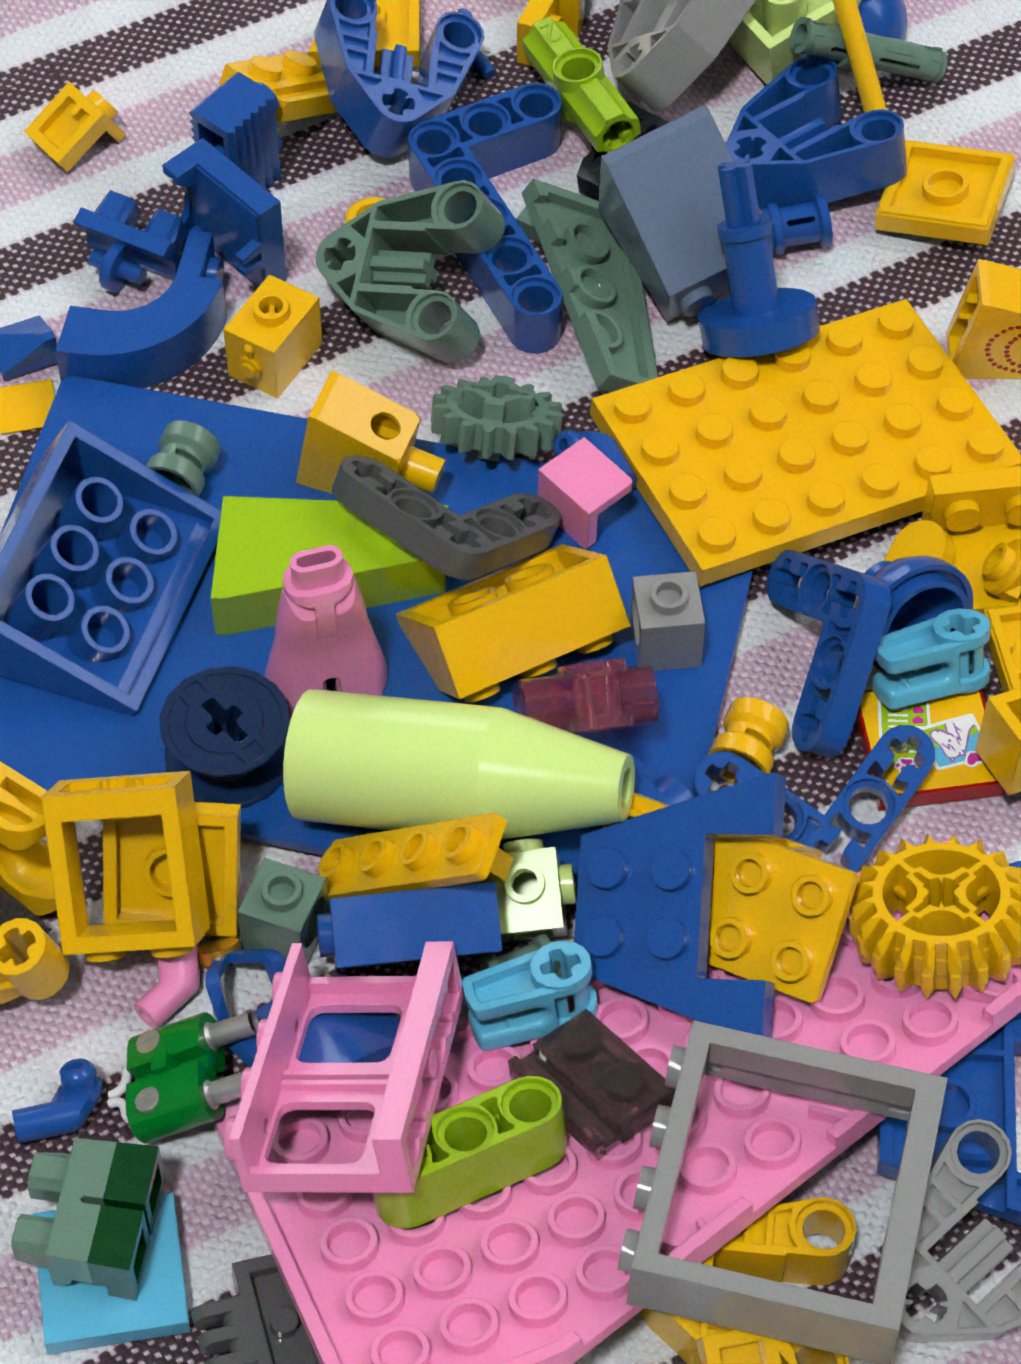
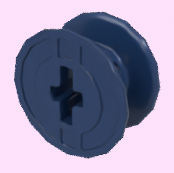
M235 666L207 668L185 678L167 696L159 716L161 740L166 746V772L191 771L194 802L241 804V808H247L269 798L283 784L284 751L290 719L288 702L275 683L257 671Z

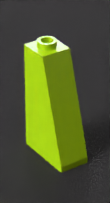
M223 496L211 590L215 635H230L276 626V614L283 589L284 572L290 566L291 557L300 551L326 545L338 547L342 552L343 558L350 565L353 575L360 586L366 608L446 593L447 575L430 566L339 501Z

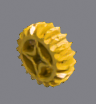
M927 833L923 843L917 846H913L901 839L896 854L878 850L874 866H862L861 875L859 876L850 906L849 932L853 936V943L857 944V952L860 955L861 963L872 964L877 980L894 977L900 993L913 985L920 986L926 999L930 997L935 989H948L956 1000L962 987L970 986L983 994L986 984H988V978L1005 982L1011 966L1021 965V868L1009 866L1004 851L987 855L982 839L970 846H964L960 844L956 834L947 843L934 842ZM897 910L905 914L899 920L892 916ZM986 911L991 917L985 921L978 915Z

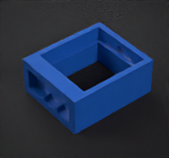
M495 882L331 898L328 902L329 914L317 915L316 917L320 958L333 956L335 970L421 961L426 942L453 941L457 958L489 953L495 954L502 951Z

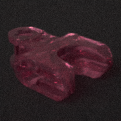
M626 659L576 663L559 667L557 673L552 676L520 679L512 685L514 712L573 734L645 728L658 722V692L654 671L650 664L627 667Z

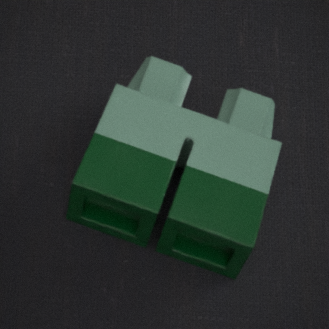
M74 1138L71 1154L34 1153L28 1175L30 1198L58 1202L54 1218L20 1214L17 1218L11 1240L15 1260L37 1267L48 1268L53 1285L66 1286L71 1284L72 1280L107 1287L109 1296L137 1301L150 1246L149 1235L153 1234L166 1179L159 1146Z

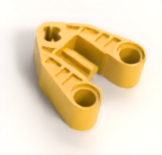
M828 1197L778 1204L701 1264L781 1283L787 1282L816 1286L829 1285L839 1280L848 1269L857 1230L855 1218L848 1207L840 1201ZM812 1234H823L833 1239L837 1246L831 1249H820L807 1242L806 1237ZM647 1308L641 1310L642 1317L647 1326L687 1364H701L696 1345L698 1338L735 1330ZM788 1342L795 1350V1357L799 1364H849L848 1356Z

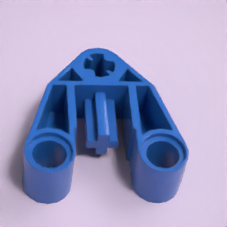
M327 0L315 28L314 38L330 101L367 150L380 157L391 158L398 156L408 150L409 132L416 124L447 113L450 110L485 38L483 28L478 21L465 13L452 11L443 14L438 19L420 61L419 75L416 79V84L411 83L414 56L407 55V47L396 44L393 51L383 48L380 54L379 73H373L378 30H375L377 16L376 0Z
M807 55L791 63L741 108L726 146L734 162L739 159H747L752 164L759 208H764L765 204L776 203L778 208L812 201L813 195L823 194L827 203L893 185L904 178L907 172L903 119L893 111L878 109L865 112L840 126L838 124L833 126L841 117L837 64L834 60Z

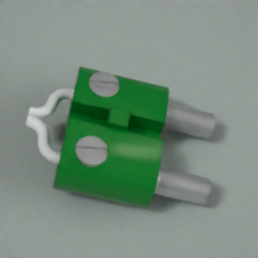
M248 1011L217 1022L211 1014L203 1012L131 1037L127 1046V1065L122 1072L119 1085L108 1091V1106L111 1109L115 1107L120 1108L122 1119L129 1124L134 1136L144 1144L221 1119L224 1115L225 1103L241 1098L240 1084L243 1073L241 1071L220 1079L216 1077L217 1073L225 1071L224 1045L257 1034L259 1024L257 1016L253 1011ZM133 1075L136 1078V1081L131 1083V1078ZM125 1092H126V1100H125L124 1098H121V1096H122Z

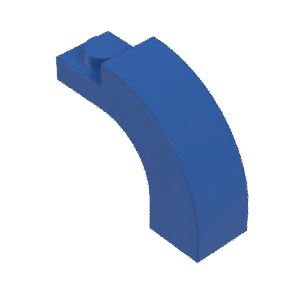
M196 230L189 231L175 279L170 287L154 301L138 308L122 311L70 306L55 350L60 380L62 381L68 376H79L138 388H148L179 375L198 362L216 342L227 319L223 286L224 261L223 258L215 257L213 233Z

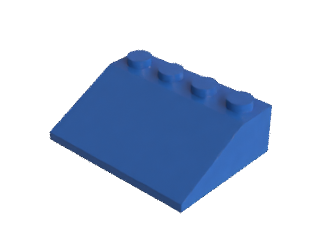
M69 420L44 451L0 535V676L133 716L142 702L217 544L221 510Z

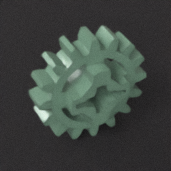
M494 375L492 380H489L487 377H480L479 382L460 379L457 382V388L443 385L441 386V393L433 395L431 432L433 434H441L440 442L443 444L459 443L458 451L461 453L469 452L473 449L476 450L478 458L499 461L500 457L503 456L507 460H514L515 453L524 454L532 458L537 456V449L553 450L555 439L561 433L562 428L561 402H553L550 392L535 393L534 385L526 384L520 387L515 384V378Z

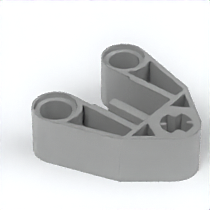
M620 0L607 45L612 75L653 112L666 109L716 59L756 0Z
M976 1119L961 1124L946 1138L931 1163L907 1292L909 1291L915 1297H919L925 1292L932 1295L936 1305L929 1312L937 1314L935 1322L927 1316L914 1321L906 1311L913 1304V1300L905 1299L898 1334L903 1340L915 1343L993 1340L1021 1326V1263L977 1304L967 1295L1014 1250L1005 1239L1007 1236L997 1226L994 1227L986 1218H983L938 1261L928 1252L941 1237L979 1203L977 1199L1008 1168L1012 1155L1010 1140L1004 1131L993 1122ZM974 1140L986 1147L991 1159L990 1169L987 1173H973L962 1166L957 1154L959 1142Z

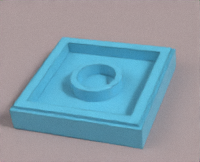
M173 1192L164 1193L161 1196L153 1234L149 1235L150 1246L137 1301L109 1296L107 1287L74 1280L66 1286L53 1285L49 1269L37 1267L44 1343L47 1354L191 1332ZM56 1210L32 1214L35 1216L54 1218Z

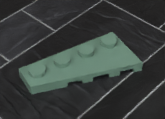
M533 178L521 194L552 274L562 291L563 302L597 389L613 392L657 378L658 374L642 280L599 212V201Z

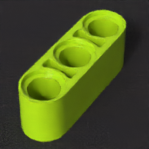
M525 1076L434 1114L414 1193H373L378 1216L384 1223L395 1228L409 1229L421 1226L558 1163L565 1154L567 1147L563 1102L559 1088L552 1081L543 1077Z

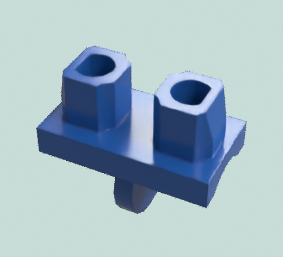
M110 190L95 212L81 207L73 223L76 227L86 230L87 245L93 249L88 263L90 266L100 269L99 282L101 287L117 293L129 281L141 285L146 279L147 270L174 281L181 261L178 253L182 248L188 231L182 219L175 214L159 209L155 210L144 231L134 228L133 226L141 213L137 203L128 196Z

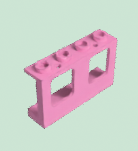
M453 941L426 942L417 976L310 977L302 943H292L283 972H276L273 978V1003L268 1019H261L258 1024L256 1035L257 1053L252 1067H246L242 1073L240 1084L241 1102L236 1118H229L224 1130L225 1156L229 1162H235L243 1192L414 1193L464 998L462 979ZM398 1013L401 1015L391 1054L381 1062L305 1063L298 1060L309 1024L319 1014ZM369 1110L374 1112L364 1152L361 1158L353 1163L300 1164L271 1163L267 1161L279 1121L289 1111Z

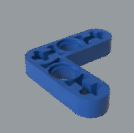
M785 550L779 554L769 570L767 578V594L769 599L774 604L824 622L794 715L792 739L800 751L833 758L840 754L850 737L890 612L892 602L891 590L888 583L882 579L794 550ZM802 576L800 587H798L799 579ZM856 596H858L859 601L857 607L855 608L853 607V605L855 603Z
M899 725L890 728L882 735L824 815L785 788L784 808L793 816L794 829L784 838L827 852L838 840L843 829L853 838L844 849L840 863L846 869L856 873L859 872L926 780L935 761V747L931 738L923 730L912 725ZM907 744L913 746L917 750L914 762L920 767L916 768L913 765L907 764L896 777L891 787L882 779L889 770L895 756L889 748L892 747L895 750L901 751ZM718 751L707 755L699 762L694 773L692 793L694 797L709 793L712 780L707 776L709 773L720 777L727 770L735 775L733 784L765 773L732 752ZM873 770L878 777L869 775V771ZM893 788L904 792L902 795H898ZM871 792L883 801L885 817L875 824H863L851 815L849 800L855 794ZM837 821L841 828L831 826V823ZM856 839L867 843L864 847H861Z

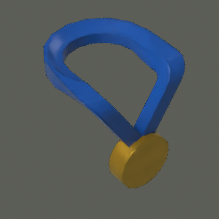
M236 937L215 939L198 947L201 966L209 967L206 972L205 981L215 1020L219 1022L230 1018L222 986V976L229 963H262L272 984L275 973L283 972L286 963L285 957L274 949H241L240 941Z

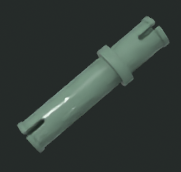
M800 17L795 22L790 34L791 49L795 50L796 54H807L834 60L837 67L851 68L839 25L811 20L808 17ZM865 32L876 70L918 78L929 83H937L944 76L948 58L943 48L930 47L898 38Z

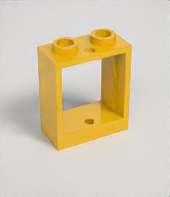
M191 771L59 780L41 796L63 955L85 954L86 960L89 962H108L124 957L126 951L151 950V955L156 958L178 957L191 952L192 947H196L210 929ZM161 815L175 920L89 925L75 821Z

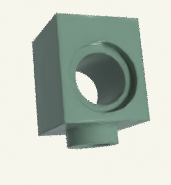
M264 857L237 911L242 949H274L280 952L285 957V960H287L292 943H302L308 965L318 944L316 917L317 915L329 914L326 878Z

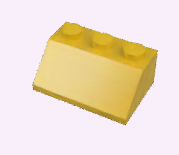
M564 544L396 613L401 629L439 691L458 699L463 698L465 702L479 701L496 694L501 689L499 682L520 674L522 678H530L544 674L557 666L555 658L571 651L577 650V653L584 654L602 649L613 642V633L631 626L607 555Z

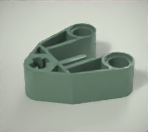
M465 180L455 181L378 201L329 234L320 243L316 252V265L319 272L352 311L377 334L447 363L460 362L468 358L478 345L480 330L477 322L448 293L438 290L414 289L413 287L429 288L430 282H436L438 271L434 268L436 260L434 254L448 255L449 252L477 254L494 248L501 240L505 231V220L497 207L473 182ZM473 214L469 220L465 221L469 215ZM449 322L448 326L443 331L439 332L440 328L445 323Z

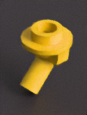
M1015 539L1008 544L1000 543L995 546L988 554L982 567V573L985 575V590L1005 601L1018 599L1021 593V539Z

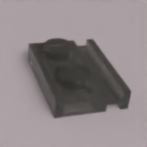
M588 1009L583 1010L532 1044L533 1052L521 1060L517 1056L508 1060L511 1080L525 1076H540L552 1081L559 1088L563 1102L566 1131L598 1161L607 1155L606 1148L614 1142L620 1140L622 1143H625L654 1122L658 1104L672 1107L676 1089L665 1087V1078Z

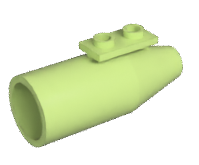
M309 689L300 697L290 720L284 751L283 783L287 807L292 817L296 820L394 830L496 812L507 820L501 839L503 840L625 821L633 801L635 766L631 754L506 708Z

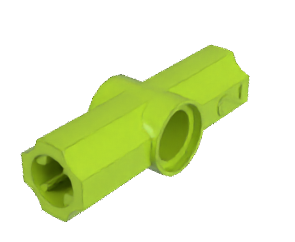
M549 16L533 23L528 35L522 39L523 52L546 84L559 92L562 99L561 117L568 122L577 124L597 152L604 151L609 153L633 141L641 133L639 118L604 74L603 61L600 54L595 50L583 47L565 22L554 21Z

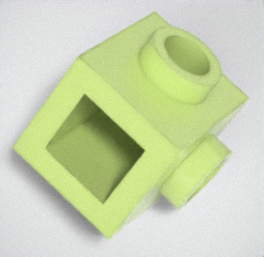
M520 839L504 843V851L514 857L506 882L496 883L502 943L532 940V937L540 934H546L548 938L568 936L565 905L576 904L577 902L573 864L561 865L556 847L544 848L542 839Z

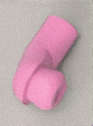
M197 946L192 947L191 952L182 956L157 958L159 982L134 1004L136 1013L149 1027L156 1029L161 1026L199 989L200 971Z

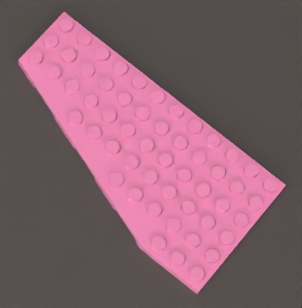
M951 838L943 840L940 843H947ZM849 909L821 1000L809 1003L774 989L772 1038L940 1076L1021 1012V965L1011 966L1005 982L988 978V984H986L983 994L970 986H965L960 990L956 1000L948 989H935L930 997L926 999L921 987L916 985L900 993L894 977L877 980L872 964L861 963L860 955L857 952V944L853 943V936L849 932ZM897 910L892 916L899 920L905 914ZM986 911L978 915L985 921L991 917ZM707 964L706 979L748 980ZM591 978L589 983L596 991L598 1011L594 1020L588 1026L578 1031L561 1032L489 1051H482L473 1037L469 1017L459 1020L456 1025L434 1114L514 1079L525 1076H540L552 1081L561 1093L567 1147L561 1160L552 1167L421 1226L405 1229L395 1228L384 1223L377 1214L373 1193L243 1192L320 1364H574L644 1308L626 1304L630 1272L617 1270L626 1229L640 1231L645 1211L633 1209L639 1176L643 1165L653 1168L657 1166L660 1149L649 1147L653 1122L658 1104L672 1107L676 1089L664 1086L673 1045L687 1047L693 1019ZM567 996L569 1012H573L575 1010L574 1000ZM704 1075L660 1254L696 1263L704 1262L888 1116ZM240 1102L226 1107L222 1118L213 1121L223 1148L226 1122L229 1118H236ZM369 1110L289 1111L279 1121L267 1161L271 1163L300 1164L353 1163L361 1158L364 1152L374 1112ZM230 1162L242 1188L235 1162Z

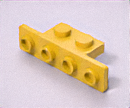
M493 812L336 839L325 851L318 866L319 876L325 877L327 880L328 902L331 898L488 882H506L514 857L498 847L507 820Z

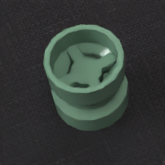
M175 420L168 423L158 441L160 453L152 455L146 466L199 497L205 486L203 475L211 472L221 454V445L217 438L204 427L189 421Z

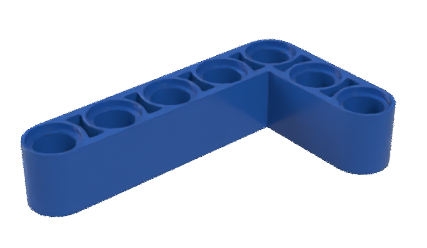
M542 83L526 84L416 124L410 130L408 136L409 180L415 192L465 180L473 182L502 213L505 220V231L501 240L494 248L484 253H455L511 343L517 349L533 354L548 352L556 347L560 341L562 330V291L497 192L490 178L545 159L559 149L561 142L562 99L559 92L553 87ZM473 214L469 215L465 221L469 220Z

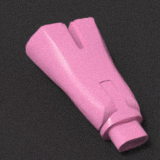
M326 545L295 553L290 559V566L284 572L283 589L276 614L275 637L264 677L277 685L288 702L289 719L291 720L296 704L303 693L309 689L327 690V679H330L333 691L382 696L387 685V663L371 626L360 586L353 575L350 565L343 558L341 550L336 546Z

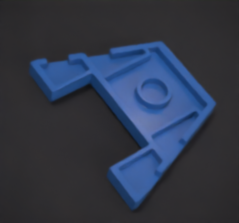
M766 773L581 835L574 942L583 946L590 954L593 971L592 979L699 1022L772 1038L775 983L764 980L706 979L714 840L716 838L783 839L786 777L778 773Z
M1020 1012L940 1075L948 1079L932 1161L946 1138L966 1121L982 1119L996 1124L1010 1140L1012 1151L1010 1164L1004 1174L977 1199L979 1203L973 1208L1021 1226V1173L1017 1171L1014 1054L1021 1055ZM886 1117L877 1125L878 1174L896 1180L908 1121ZM974 1140L959 1142L957 1154L962 1166L973 1173H987L990 1169L991 1159L986 1147Z

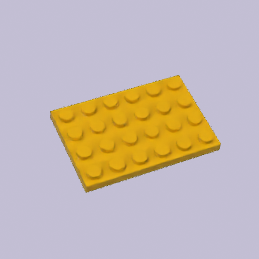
M907 299L822 325L818 334L811 340L785 351L753 357H721L591 398L590 416L601 433L608 434L617 442L637 476L636 488L690 572L696 571L700 587L774 562L779 554L785 550H794L801 553L921 512L924 508L929 475L1021 466L1020 452Z

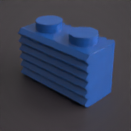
M240 72L235 73L189 112L192 117L190 122L193 125L191 131L194 133L192 139L194 142H197L204 138L265 189L266 186H274L273 180L281 179L279 151L282 149V141L277 133L275 113L279 108L278 99L274 92L264 83L255 82Z

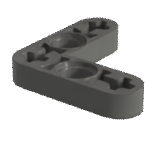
M360 455L346 456L342 459L331 490L339 502L430 566L447 576L462 580L476 579L545 550L551 545L561 520V514L553 504L541 497L526 493L507 496L458 516L383 463Z

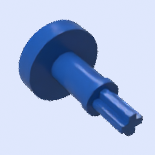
M739 159L734 163L724 162L718 165L726 220L717 225L718 238L723 244L731 296L719 299L699 312L698 322L703 349L710 354L723 357H753L773 354L799 346L815 337L820 330L816 298L812 293L805 290L778 288L770 233L772 232L771 219L769 216L759 213L752 164L747 159Z

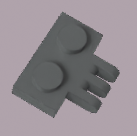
M271 1254L232 1263V1278L237 1296L201 1304L191 1311L196 1329H209L224 1325V1327L208 1330L198 1336L201 1354L216 1355L231 1351V1353L213 1357L204 1364H320Z

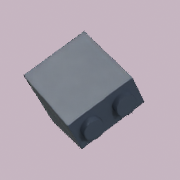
M706 105L601 156L598 210L666 321L683 313L687 317L696 315L703 308L711 305L716 296L730 290L723 244L719 240L717 225L726 220L718 165L724 162L734 163Z

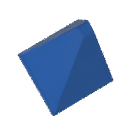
M40 315L0 328V373L4 381L57 363L55 352L57 347L56 337Z

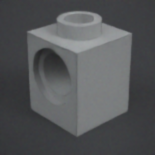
M696 571L632 577L630 624L639 673L702 666L705 618Z

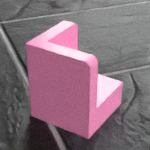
M585 437L538 469L537 496L547 500L559 510L561 520L558 526L584 549L596 543L598 515L632 490L631 477Z

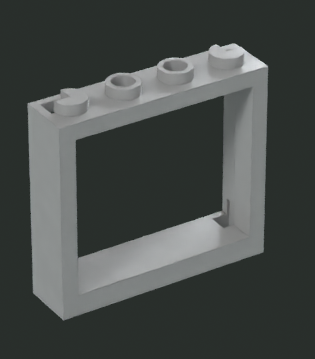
M693 1020L687 1047L673 1045L664 1086L676 1089L672 1107L658 1104L653 1122L649 1147L660 1149L657 1166L653 1168L643 1165L639 1176L633 1209L645 1211L640 1231L627 1228L621 1247L617 1270L630 1272L626 1304L878 1364H891L901 1325L948 1078ZM704 1075L908 1121L872 1303L660 1254Z

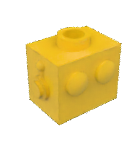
M269 274L223 329L228 375L278 399L323 344L319 297Z

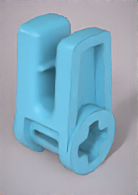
M952 609L939 614L935 618L882 636L875 660L884 670L877 672L872 677V688L877 698L886 707L897 709L957 693L975 692L984 688L990 680V664L984 657V645L990 639L991 623L988 617L972 609Z
M551 942L536 951L462 979L464 996L469 1008L470 1026L479 1048L482 1051H489L561 1032L578 1031L588 1026L596 1017L598 1003L596 991L589 983L593 971L590 954L587 950L575 942ZM555 961L560 963L561 978L555 974L553 965ZM567 996L574 1000L575 1010L573 1012H569Z

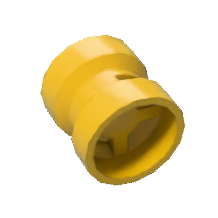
M751 697L735 699L730 704L723 719L725 732L719 734L714 739L708 755L718 751L732 752L748 761L763 773H771L774 766L772 752L777 751L783 745L789 732L790 724L787 717L777 707L766 701ZM726 770L720 776L726 781L734 783L735 775Z

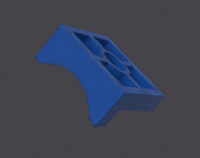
M201 138L162 164L163 173L172 178L178 186H182L185 192L184 208L180 218L188 231L180 250L182 253L190 230L213 233L215 252L256 287H259L269 274L283 281L287 280L281 202L204 138Z

